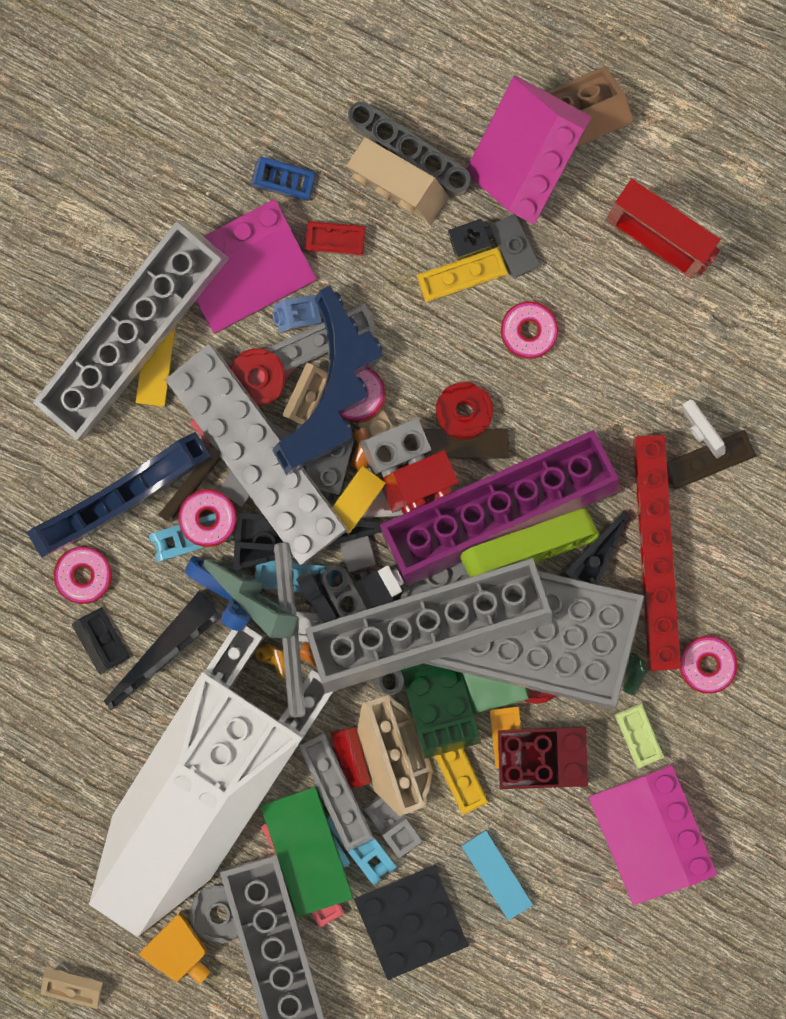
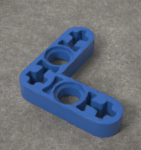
M198 556L191 557L184 570L186 575L229 600L230 602L221 616V621L232 630L244 631L252 618L203 567L205 559Z

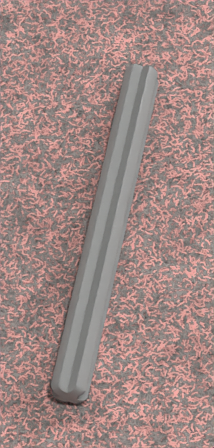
M284 542L277 543L274 546L279 605L296 615L290 545ZM296 622L292 637L282 638L289 716L292 718L305 715L298 627Z

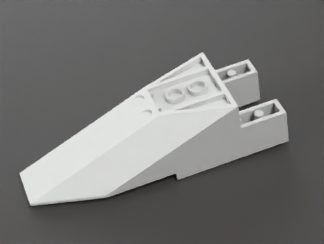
M250 624L242 632L231 630L207 669L197 679L112 815L89 905L137 937L212 878L333 693L325 694L318 670L314 667L303 683L305 715L292 718L289 716V709L287 707L281 718L276 720L232 691V686L266 636Z

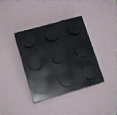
M435 864L354 898L387 980L469 947Z

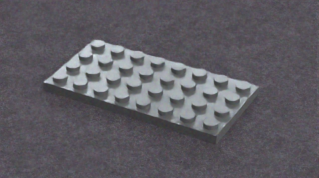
M460 562L407 587L404 584L400 599L467 579L469 575L463 563ZM537 571L552 612V623L424 663L616 710L644 596Z

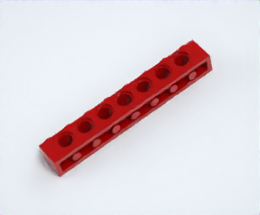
M665 435L635 436L633 438L648 670L681 669Z

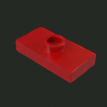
M308 221L305 251L363 256L366 226Z
M356 726L331 732L338 762L350 787L354 788L370 784Z

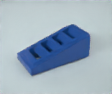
M261 156L256 161L250 187L309 201L316 172ZM265 167L270 168L267 181L262 180ZM277 170L281 171L278 185L274 184ZM288 173L293 174L290 188L285 187ZM299 176L305 177L301 191L296 190Z

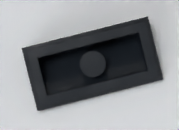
M102 607L72 624L75 633L100 675L130 658Z

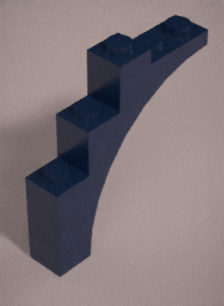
M331 285L321 289L314 298L324 319L329 341V368L326 385L319 403L311 416L295 432L278 442L272 449L286 476L345 446L353 438L349 422L340 415L361 405L368 397L365 382L362 378H357L356 374L377 364L383 357L382 346L376 337H372L370 331L361 335L357 333L358 327L352 317H348L343 308L344 303L340 294L334 292Z
M197 433L189 434L177 440L116 482L70 509L33 527L26 533L43 558L71 543L74 544L94 534L111 520L131 511L150 496L170 487L211 456Z

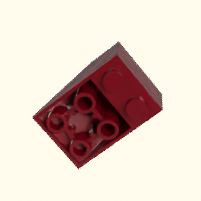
M586 727L498 730L500 789L588 787Z

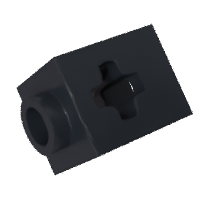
M482 219L448 230V236L457 261L490 250V242L494 241L489 224L483 225ZM471 232L473 236H479L476 245L473 246L471 242L464 241L467 239L468 233Z
M368 568L354 576L357 582L353 584L367 610L394 601L377 570L372 573Z

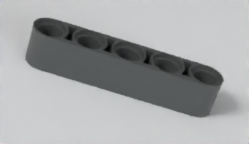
M356 102L349 108L348 121L354 131L435 177L448 194L462 196L468 191L470 187V174L464 167L370 104ZM358 111H365L369 114V119L365 123H357L353 119L354 114ZM382 127H389L393 130V136L383 140L377 135V132ZM406 143H413L418 150L414 155L407 156L402 153V146ZM430 159H436L442 166L438 171L431 172L426 169L425 163ZM454 175H460L465 179L466 183L461 188H454L450 185L449 179Z
M327 565L319 571L317 577L319 586L338 619L367 610L344 568ZM335 570L339 575V582L331 587L327 583L326 576L330 571ZM345 596H349L353 601V607L348 612H344L340 606V602ZM401 671L391 673L394 676V684L388 689H385L382 684L384 676L371 679V682L381 693L393 695L402 689L404 678Z

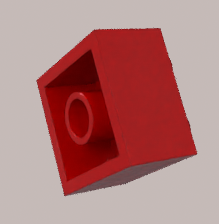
M445 450L398 469L381 479L386 483L382 490L391 512L394 513L401 510L403 514L426 504L425 499L430 503L452 493L450 487L459 483Z

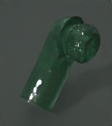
M630 653L626 668L628 679L622 691L635 697L646 675V671L640 657L635 653Z

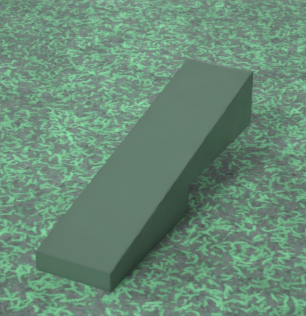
M204 560L203 567L270 638L292 637L298 616L261 595L260 591L263 582L241 569L233 570V565L227 561Z

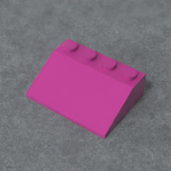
M514 75L466 170L477 184L508 211L534 225L546 206L592 117Z
M275 199L203 236L224 253L229 260L196 301L215 334L316 281Z
M666 764L588 796L632 905L692 886L717 875L671 764Z

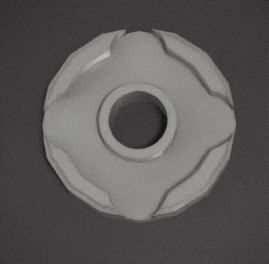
M212 885L203 889L194 898L190 907V922L194 931L201 939L210 943L224 944L238 936L224 885ZM221 906L225 908L227 918L223 922L218 923L211 919L210 911L213 907Z

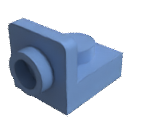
M316 295L284 299L273 306V321L278 326L279 333L322 323L319 308L314 299Z

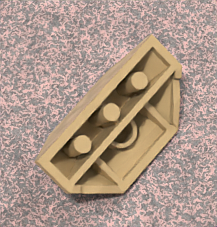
M389 694L362 703L357 734L374 791L399 816L426 807V797L430 788L433 769L429 758L424 759L412 713L394 701V698Z

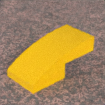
M361 466L332 506L349 529L346 531L348 534L386 484L363 466Z

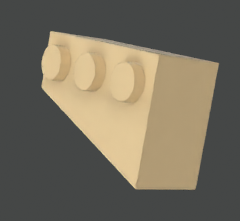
M366 137L346 165L353 174L351 179L363 187H366L368 184L375 189L374 192L387 201L391 199L402 210L411 215L414 214L429 225L432 224L449 198V195L435 177Z

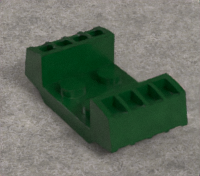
M424 663L400 670L404 678V685L424 759L481 743L461 672Z

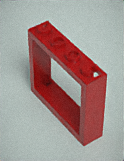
M632 178L614 202L606 218V221L690 279L696 273L701 276L720 252V249L716 247L721 240L720 238Z

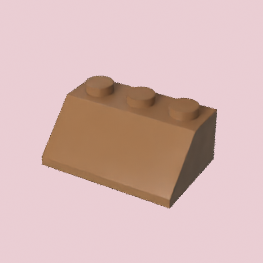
M606 66L546 91L592 117L577 146L594 141L600 136L614 130H619L633 122L626 95Z

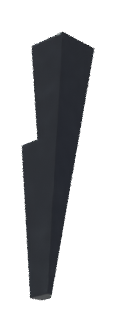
M621 511L599 533V537L587 544L557 576L599 585L609 565L608 561L614 549L617 548L620 541L619 538L631 517L625 511Z
M237 512L233 570L275 560L274 546L277 543H283V541L263 514ZM358 521L349 534L345 532L328 546L381 533L380 525L383 522Z
M202 590L198 591L106 697L104 702L110 710L178 656L180 651L221 618L215 610L216 607Z

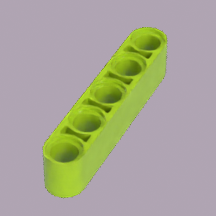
M582 508L471 547L460 555V559L470 578L533 558L534 563L587 545L599 537L600 534L588 510Z

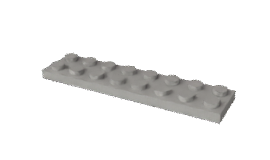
M208 343L165 379L211 444L221 452L219 455L282 541L289 543L291 553L300 565H305L349 530L303 467L286 476L272 451L282 438L213 344Z

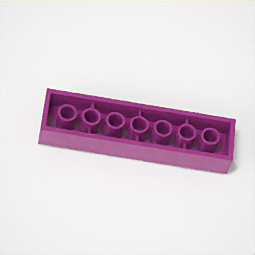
M592 430L381 524L380 528L386 545L407 587L462 562L460 555L471 547L576 511L619 492V478L595 431Z

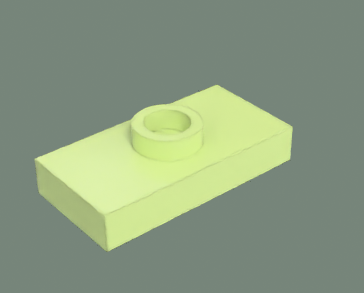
M642 703L614 714L637 769L664 758Z

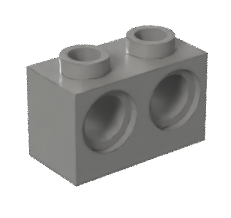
M418 418L360 442L372 473L375 475L381 472L383 477L398 470V464L408 461L409 465L425 459L424 453L431 451ZM406 436H410L415 440L416 447L414 451H409L405 448L404 438ZM380 447L388 450L390 454L388 462L379 460L377 451Z

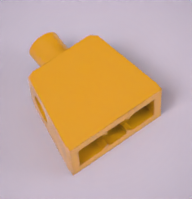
M181 911L139 953L143 959L176 982L187 973L199 985L211 973L200 961L208 949Z

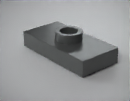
M515 214L489 225L494 240L513 279L540 267Z

